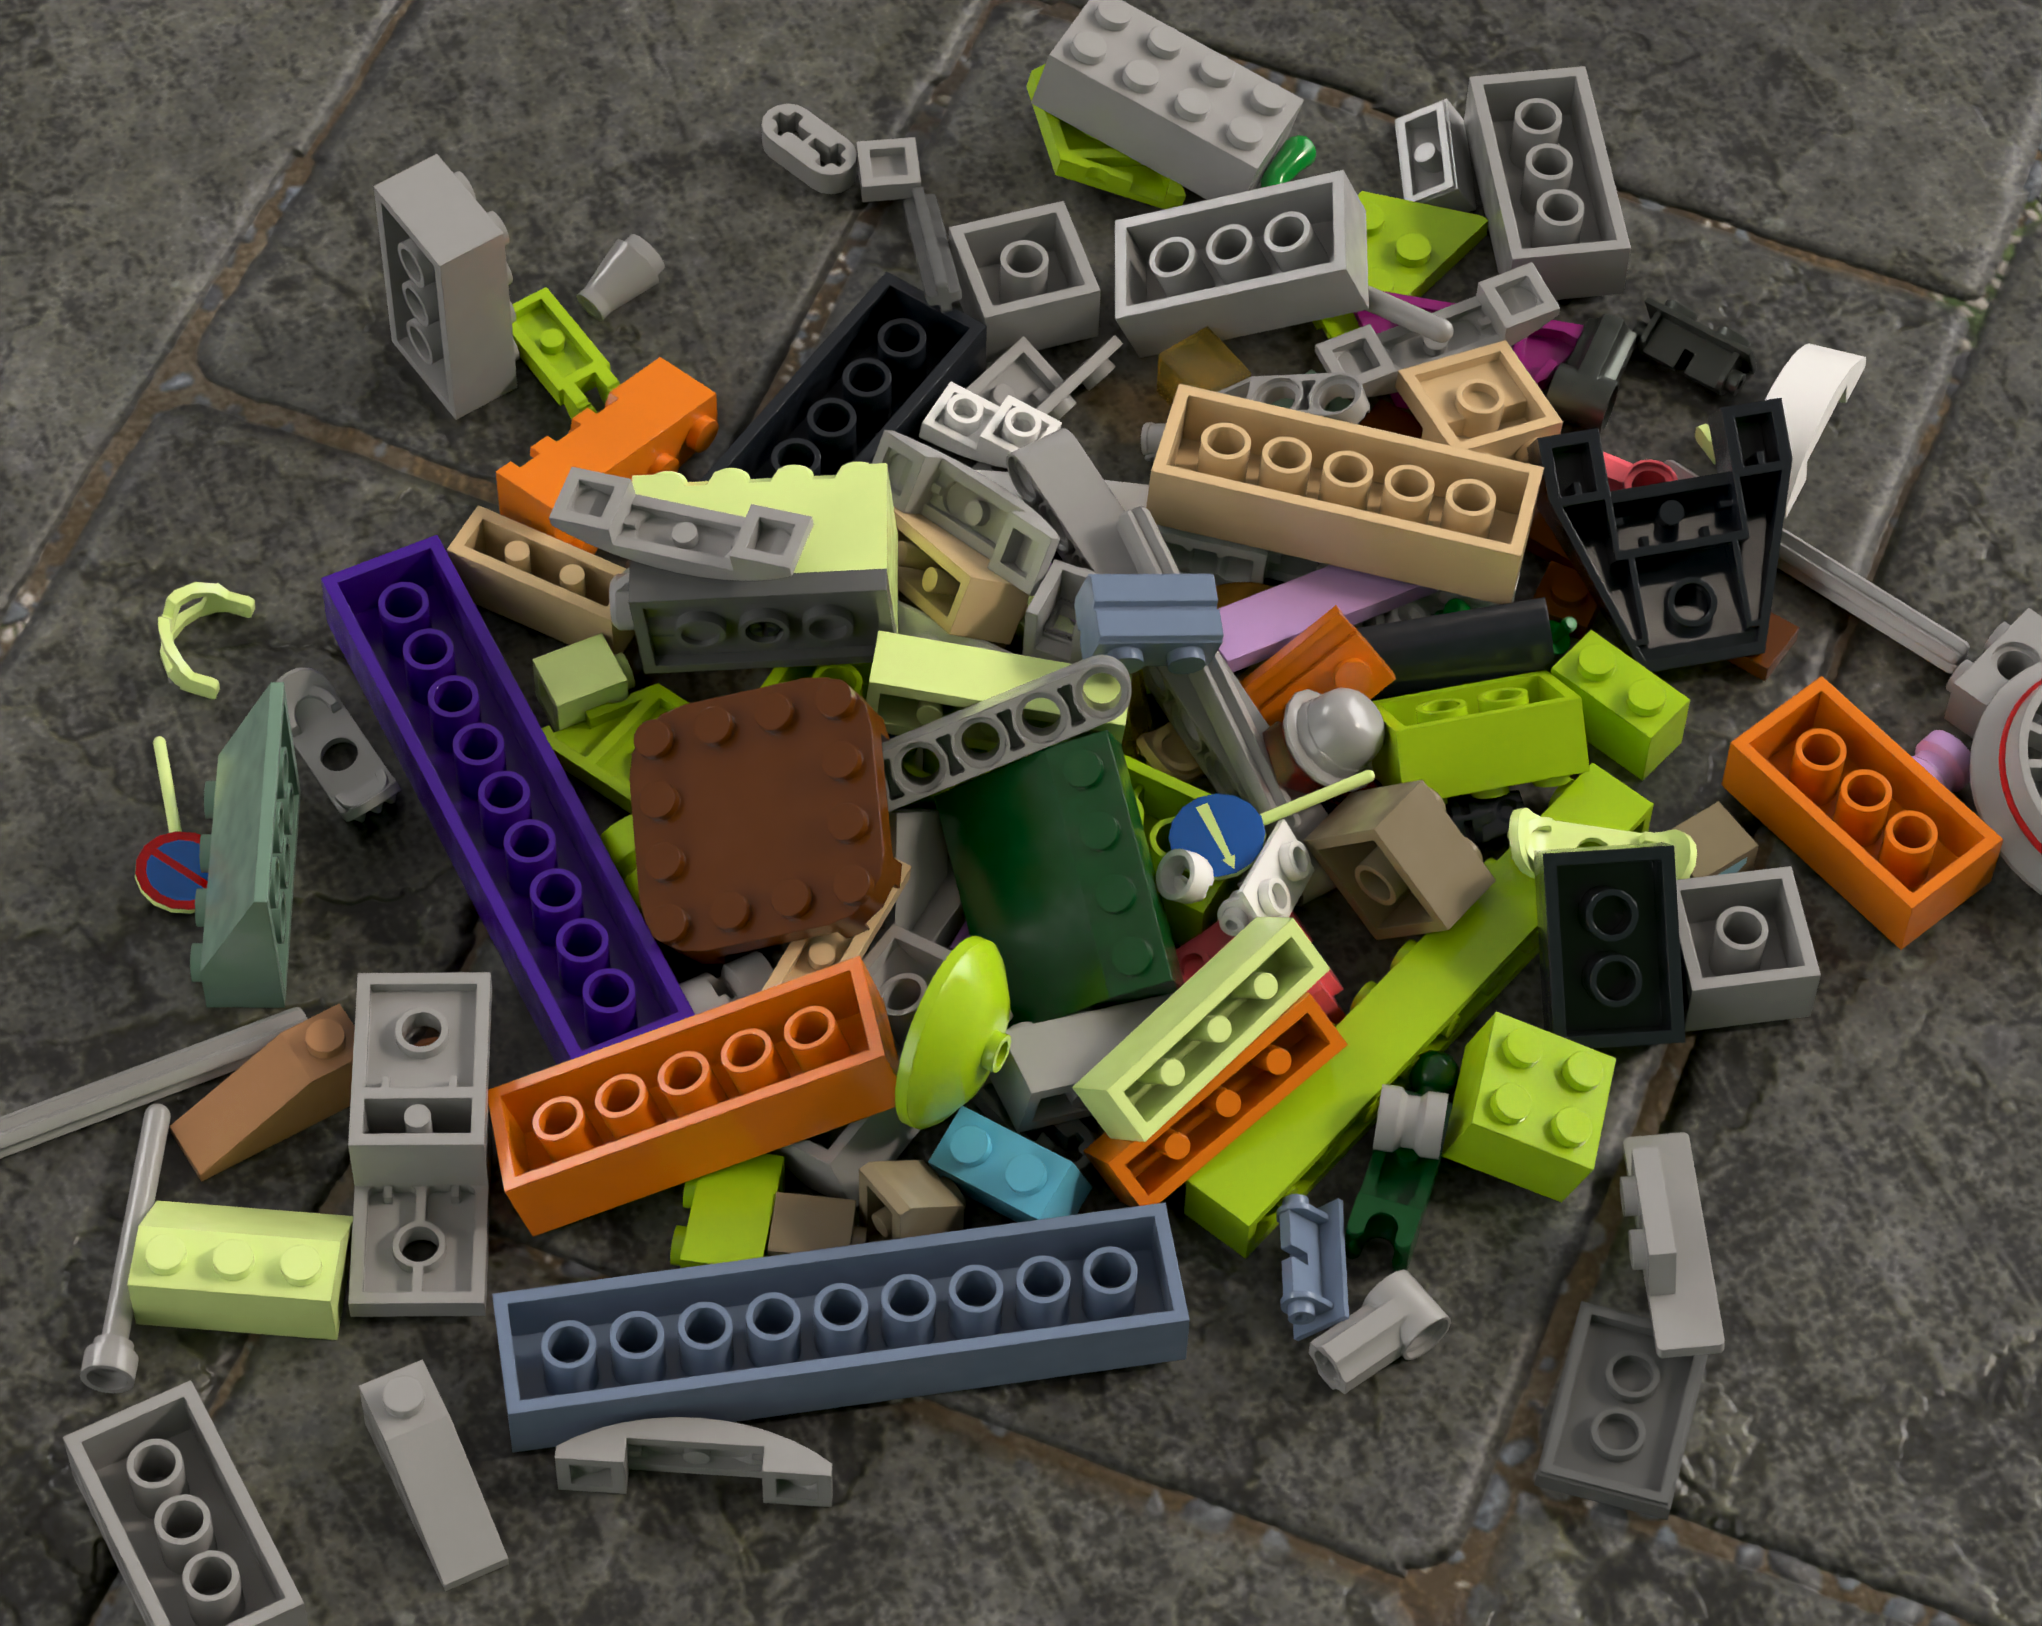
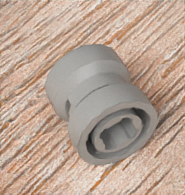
M1382 1084L1373 1150L1393 1153L1400 1147L1413 1149L1419 1157L1439 1160L1449 1094L1428 1091L1423 1096L1408 1095L1403 1087Z

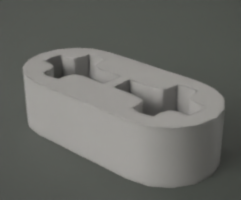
M795 104L777 105L769 109L763 116L761 124L763 149L779 165L820 193H842L854 184L857 177V152L855 146L839 132L807 109ZM780 131L784 133L781 136L778 135V132ZM794 131L798 132L799 138L793 134ZM820 160L827 165L824 167L820 166ZM840 162L841 166L838 167L835 163Z

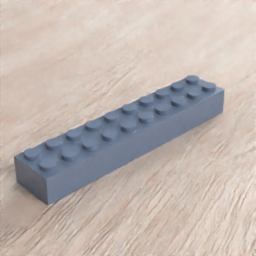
M1166 1203L492 1294L512 1453L556 1447L571 1438L598 1428L642 1419L690 1417L737 1422L1184 1360L1187 1355L1190 1322Z

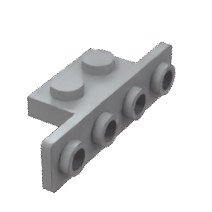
M1114 335L1063 380L1023 336L966 389L999 407L1005 398L1010 395L1059 420L1077 403L1069 395L1076 387L1082 383L1090 391L1116 367L1108 358L1123 343ZM979 461L970 467L973 470L993 471L991 469L993 465Z
M1680 1132L1627 1137L1623 1141L1627 1176L1620 1177L1621 1204L1624 1217L1634 1216L1636 1229L1629 1230L1628 1232L1632 1270H1643L1656 1353L1660 1358L1721 1353L1724 1351L1725 1338L1689 1135Z

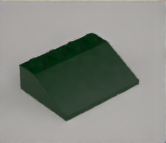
M1108 730L1044 748L934 796L970 937L979 936L992 941L996 945L1005 965L1010 1010L1014 1016L1009 1021L1007 1029L1021 1022H1032L1035 1024L1066 1017L1078 1012L1093 1011L1175 993L1184 984L1164 904L1156 885V874L1122 745Z

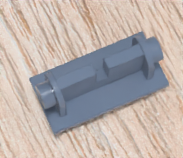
M1291 1194L1283 1198L1282 1206L1276 1211V1220L1280 1224L1281 1249L1290 1254L1289 1258L1281 1261L1283 1297L1280 1300V1307L1284 1313L1288 1314V1321L1293 1324V1335L1296 1341H1300L1349 1319L1343 1200L1339 1198L1316 1208L1309 1204L1307 1196Z

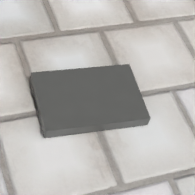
M1581 1301L1534 1486L1668 1520L1708 1354L1660 1358L1656 1353L1651 1318Z

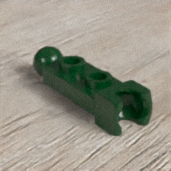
M1429 1050L1418 1055L1419 1059L1408 1077L1414 1092L1405 1090L1407 1094L1423 1096L1428 1091L1449 1094V1098L1456 1090L1460 1073L1453 1057L1443 1051ZM1447 1102L1439 1160L1419 1157L1413 1149L1402 1147L1393 1153L1373 1151L1346 1228L1345 1251L1348 1258H1358L1365 1243L1370 1239L1383 1238L1389 1241L1394 1248L1393 1270L1408 1269L1443 1160L1441 1155L1453 1103Z

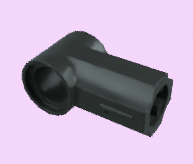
M1605 313L1602 317L1596 319L1589 318L1568 364L1561 362L1558 366L1546 398L1561 420L1588 429L1599 428L1600 433L1605 430L1617 399L1620 385L1619 380L1635 348L1637 334L1627 327L1624 319Z

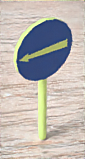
M1365 770L1261 814L1250 803L1234 795L1216 793L1198 797L1182 807L1173 819L1169 833L1171 850L1184 849L1197 853L1207 859L1213 868L1214 880L1236 877L1251 868L1262 851L1266 839L1264 826L1370 783L1374 780L1375 774L1372 770Z

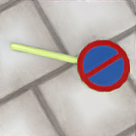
M158 736L153 740L169 833L157 836L143 847L136 859L135 880L140 892L153 905L169 912L191 914L195 913L196 889L207 888L208 873H201L199 850L201 835L195 832H182L166 741L163 737Z

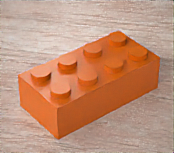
M1823 676L1816 679L1730 743L1721 785L1900 950L1991 882L2003 838Z

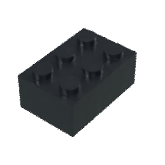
M1659 842L1533 850L1544 1030L1591 1049L1686 1043L1674 845Z

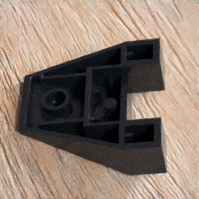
M1782 397L1721 407L1708 417L1717 474L1610 491L1599 428L1540 437L1527 447L1529 463L1544 467L1537 499L1538 510L1629 657L1652 673L1765 653L1793 460Z

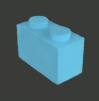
M964 1106L959 1109L928 1161L940 1177L946 1176L950 1178L962 1194L1017 1223L1076 1215L1092 1189L1090 1183L1073 1162Z

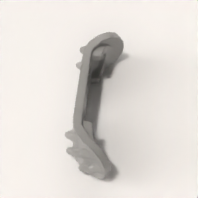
M295 668L277 679L276 682H284L293 744L346 822L351 820L364 822L368 811L380 813L383 802L393 804L397 793L401 790L399 784L381 761L326 677L321 672L312 668ZM341 742L354 745L358 750V755L355 762L349 768L342 771H331L323 765V756L332 745Z

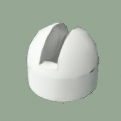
M1174 849L1168 852L1160 861L1156 873V885L1159 893L1168 900L1183 904L1203 900L1207 895L1209 886H1212L1214 881L1213 868L1208 860L1197 853L1184 849ZM1185 868L1190 871L1189 879L1182 875Z

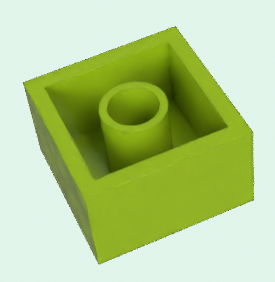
M1496 1011L1465 1046L1441 1156L1562 1203L1594 1170L1616 1058Z

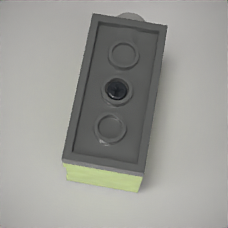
M850 462L842 465L836 475L814 476L809 468L801 465H787L778 468L773 478L750 479L747 472L737 468H725L715 471L709 481L687 482V479L682 474L673 471H662L654 475L632 476L633 487L637 495L746 517L751 504L811 516L814 523L794 573L789 577L761 581L721 580L676 573L630 560V567L623 573L616 574L610 581V614L612 623L618 630H635L645 674L873 663L878 631L898 634V532L887 463Z

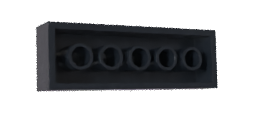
M886 271L699 482L709 481L715 471L725 468L741 469L749 474L750 479L773 478L778 468L787 465L805 466L813 472L814 476L836 475L842 465L850 462L872 464L884 430L895 431L923 444L926 440L919 437L922 422L948 384L953 382L966 389L986 371L987 326L955 308L948 313H941L939 305H928L924 291Z

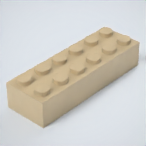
M1179 384L1151 469L1146 508L1150 510L1156 525L1488 602L1507 604L1512 603L1534 518L1544 467Z

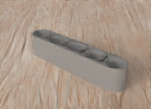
M1103 654L1091 656L891 738L890 741L883 742L882 751L888 811L890 812L1116 719L1124 713L1130 703L1131 681L1128 670L1122 662L1113 656ZM1097 673L1112 675L1120 684L1119 694L1115 699L1107 703L1093 702L1083 691V685L1089 677ZM1036 698L1050 699L1059 708L1060 717L1050 727H1034L1023 716V709L1028 702ZM975 723H987L996 729L1000 741L989 752H975L968 748L963 740L962 734L967 727ZM913 748H927L937 756L940 766L930 776L917 777L909 773L904 767L902 759L904 755Z

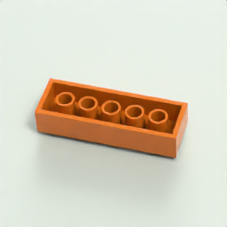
M861 956L488 1089V1105L504 1192L531 1235L534 1237L894 1108L899 1059L885 1003Z

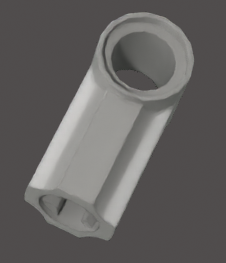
M1399 1270L1379 1282L1365 1298L1362 1308L1351 1314L1349 1319L1339 1322L1311 1341L1309 1355L1317 1367L1318 1374L1332 1390L1337 1389L1346 1394L1400 1356H1403L1406 1360H1412L1428 1352L1447 1333L1451 1325V1319L1409 1271Z

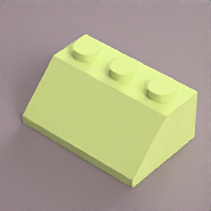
M156 1201L138 1226L127 1284L136 1324L337 1340L351 1261L353 1216Z

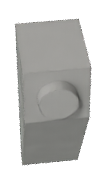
M423 1359L359 1385L365 1425L444 1590L448 1591L509 1565L508 1556L454 1424Z

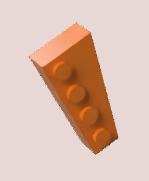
M659 357L610 391L603 410L595 413L587 407L573 417L568 434L556 442L549 436H546L530 448V456L533 459L519 467L510 461L497 470L496 480L500 515L595 555L597 547L561 531L550 523L549 516L571 467L629 478L631 480L634 475H654L662 471L678 472V469L695 452L701 453L705 451L717 435L719 424L717 419L716 393Z

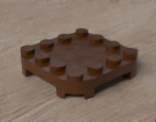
M829 677L801 678L685 704L661 714L657 719L647 720L637 728L634 734L635 749L631 758L629 781L639 902L646 925L655 939L702 965L725 964V956L836 932L848 939L870 930L866 923L883 908L892 888L900 889L902 863L893 857L882 751V743L890 741L883 718L846 682Z

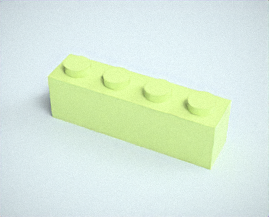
M878 631L866 702L883 718L887 733L901 735L1071 664ZM1107 673L1094 674L1083 685V691L1086 696L1093 702L1101 704L1115 699L1121 688L1117 679ZM1036 698L1026 704L1023 709V716L1032 726L1045 728L1056 723L1060 717V710L1050 699ZM1128 707L1116 719L1054 745L1108 730L1122 744ZM987 723L972 724L962 734L965 744L971 748L990 751L1000 741L996 729Z
M1256 917L1072 1088L1109 1138L1146 1142L1330 970V967L1293 917Z

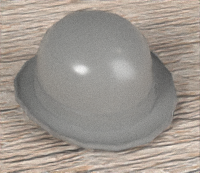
M1342 687L1323 694L1306 689L1294 693L1286 704L1283 720L1286 746L1297 766L1314 782L1326 787L1365 770L1373 771L1372 760L1384 745L1385 723L1376 705L1366 695L1358 690ZM1368 783L1353 790H1350L1348 792H1354L1359 789L1365 788L1368 785Z

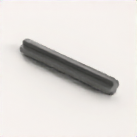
M915 187L911 189L913 197L904 199L902 206L925 298L928 305H939L941 313H948L953 311L952 302L962 299L959 279L937 197L935 194H925L923 187Z

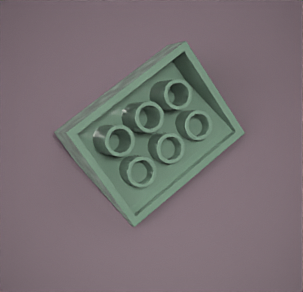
M271 682L218 755L216 781L205 782V818L213 819L212 834H201L200 870L201 873H208L207 888L196 889L195 921L197 927H204L203 943H192L190 973L192 982H202L207 1007L285 1008L301 789L284 682Z

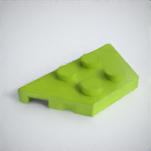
M1045 64L1032 70L1026 87L1031 101ZM1032 104L1055 175L1161 209L1183 205L1186 194L1181 184L1157 173Z
M1361 191L1358 194L1366 210L1368 285L1381 291L1421 297L1487 235L1489 220L1481 215ZM1354 313L1312 321L1317 330L1323 329L1328 339L1360 328Z
M657 683L631 693L624 701L618 703L608 702L585 711L586 720L554 733L550 725L541 729L565 771L632 814L629 777L632 753L635 749L634 734L637 728L643 722L657 719L661 714L689 704V702Z

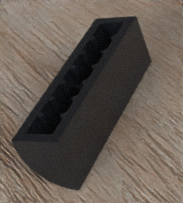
M1545 597L1356 628L1391 668L1396 677V680L1370 699L1371 701L1547 670L1551 673V669L1555 665L1551 627Z

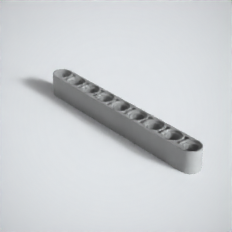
M1061 428L1008 454L1006 465L1014 487L1023 501L1041 515L1060 537L1056 551L1065 563L1092 570L1097 574H1139L1116 528L1119 516L1125 510L1078 440L1069 430ZM1222 657L1291 800L1293 801L1312 793L1313 791ZM1143 666L1137 673L1218 794L1234 795L1250 803L1188 674H1173L1168 671L1167 666ZM1321 803L1298 812L1301 825L1294 836L1306 847L1311 864L1315 869L1295 905L1299 907L1337 888L1303 842L1328 816Z

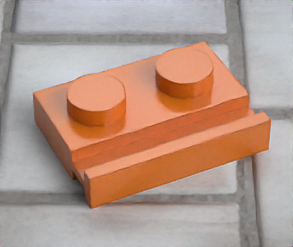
M1335 605L1240 681V684L1265 721L1286 744L1283 720L1286 704L1294 693L1310 689L1323 694L1342 687L1358 690L1369 699H1372L1396 680V677L1380 655L1356 627L1348 621L1339 607Z

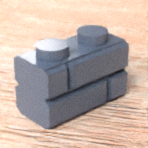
M1088 574L1075 597L1074 603L1077 627L1081 633L1079 640L1082 660L1101 654L1113 656L1124 664L1129 674L1139 671L1143 666H1167L1169 672L1181 675L1194 673L1208 666L1223 643L1224 636L1220 609H1217L1218 597L1214 575Z

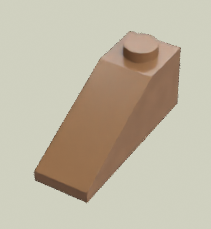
M340 1003L281 1032L170 1125L172 1136L201 1182L350 1106L355 1026Z

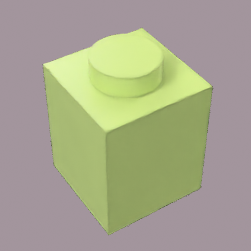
M602 633L532 659L535 694L555 732L585 721V711L608 702L618 703L624 701L629 697L628 690L635 687L633 672L625 655L622 652L614 655Z

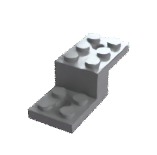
M491 972L358 973L348 1139L355 1185L348 1300L350 1317L486 1316L493 1143L488 1106L492 1006ZM421 1026L432 1027L440 1033L439 1038L427 1046H414L404 1039L408 1032ZM416 1240H428L438 1247L433 1257L421 1262L411 1261L402 1254L405 1246Z

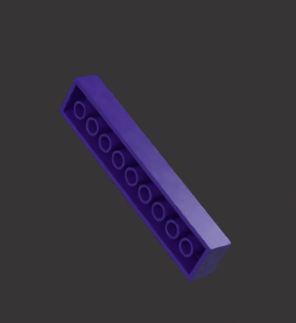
M438 535L322 577L321 584L327 623L556 1065L694 1016L695 1013Z

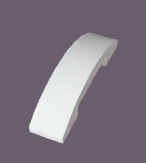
M1806 344L1790 358L1770 389L1765 400L1782 397L1793 458L1784 518H1787L1806 481L1807 461L1837 403H1847L1866 366V357Z

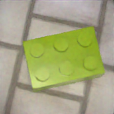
M1547 670L1372 701L1381 713L1385 723L1384 745L1372 760L1375 778L1383 786L1423 780L1428 787L1439 794L1446 805L1448 797L1471 793L1472 797L1478 799L1496 798L1508 794L1509 786L1532 782L1536 787H1556L1569 783L1571 781L1570 775L1590 772L1582 697Z

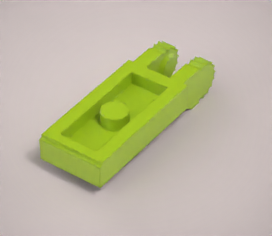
M547 287L512 304L516 313V321L512 323L513 339L518 347L520 358L560 406L565 405L571 420L587 407L597 413L583 393L596 387L605 404L609 392L620 385L618 379L611 372L610 363Z

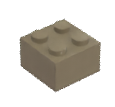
M1423 780L1351 792L1303 840L1304 844L1376 940L1447 931L1496 881L1482 862L1483 857L1478 847L1462 835L1446 813L1443 799L1437 792L1428 787Z

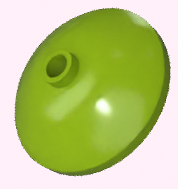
M971 936L960 942L943 961L921 999L904 1043L896 1078L895 1107L899 1120L905 1125L922 1130L944 1121L972 1099L983 1086L990 1072L997 1073L1007 1059L1011 1047V1036L1006 1034L1010 1015V997L1005 965L996 945L992 941L979 936Z

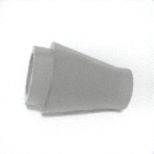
M631 234L624 241L617 239L585 288L577 294V300L590 316L598 321H603L611 312L658 284V275L665 268L664 262L656 250L636 234Z

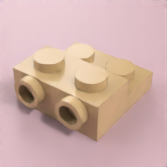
M1506 340L1398 370L1395 388L1422 426L1421 439L1530 464L1527 447L1533 441L1540 437L1561 434L1563 421Z

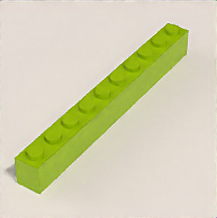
M1592 762L1589 765L1590 772H1584L1576 780L1571 778L1569 783L1557 787L1549 801L1548 809L1540 816L1550 817L1555 821L1644 833L1649 831L1654 804ZM1585 842L1579 845L1577 848L1596 847L1602 845L1595 842ZM1510 844L1509 849L1498 860L1491 857L1484 862V865L1496 881L1449 930L1426 933L1418 942L1414 939L1407 941L1395 955L1390 971L1378 984L1374 981H1369L1361 988L1350 1006V1013L1337 1026L1333 1024L1348 1045L1184 1182L1186 1184L1184 1214L1246 1259L1279 1225L1276 1220V1211L1282 1206L1283 1198L1291 1194L1306 1196L1377 1122L1382 1084L1400 1086L1404 1090H1408L1411 1087L1408 1077L1419 1059L1418 1055L1429 1050L1444 1052L1539 953L1535 879L1522 873L1512 860Z

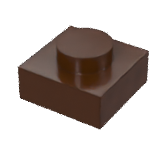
M1554 561L1550 562L1532 599L1545 597L1549 620L1561 623L1564 618L1573 617L1577 621V628L1572 633H1569V636L1581 640L1590 631L1600 608L1576 569Z

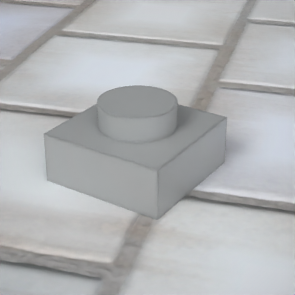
M915 137L856 142L862 202L913 197L911 189L921 187Z

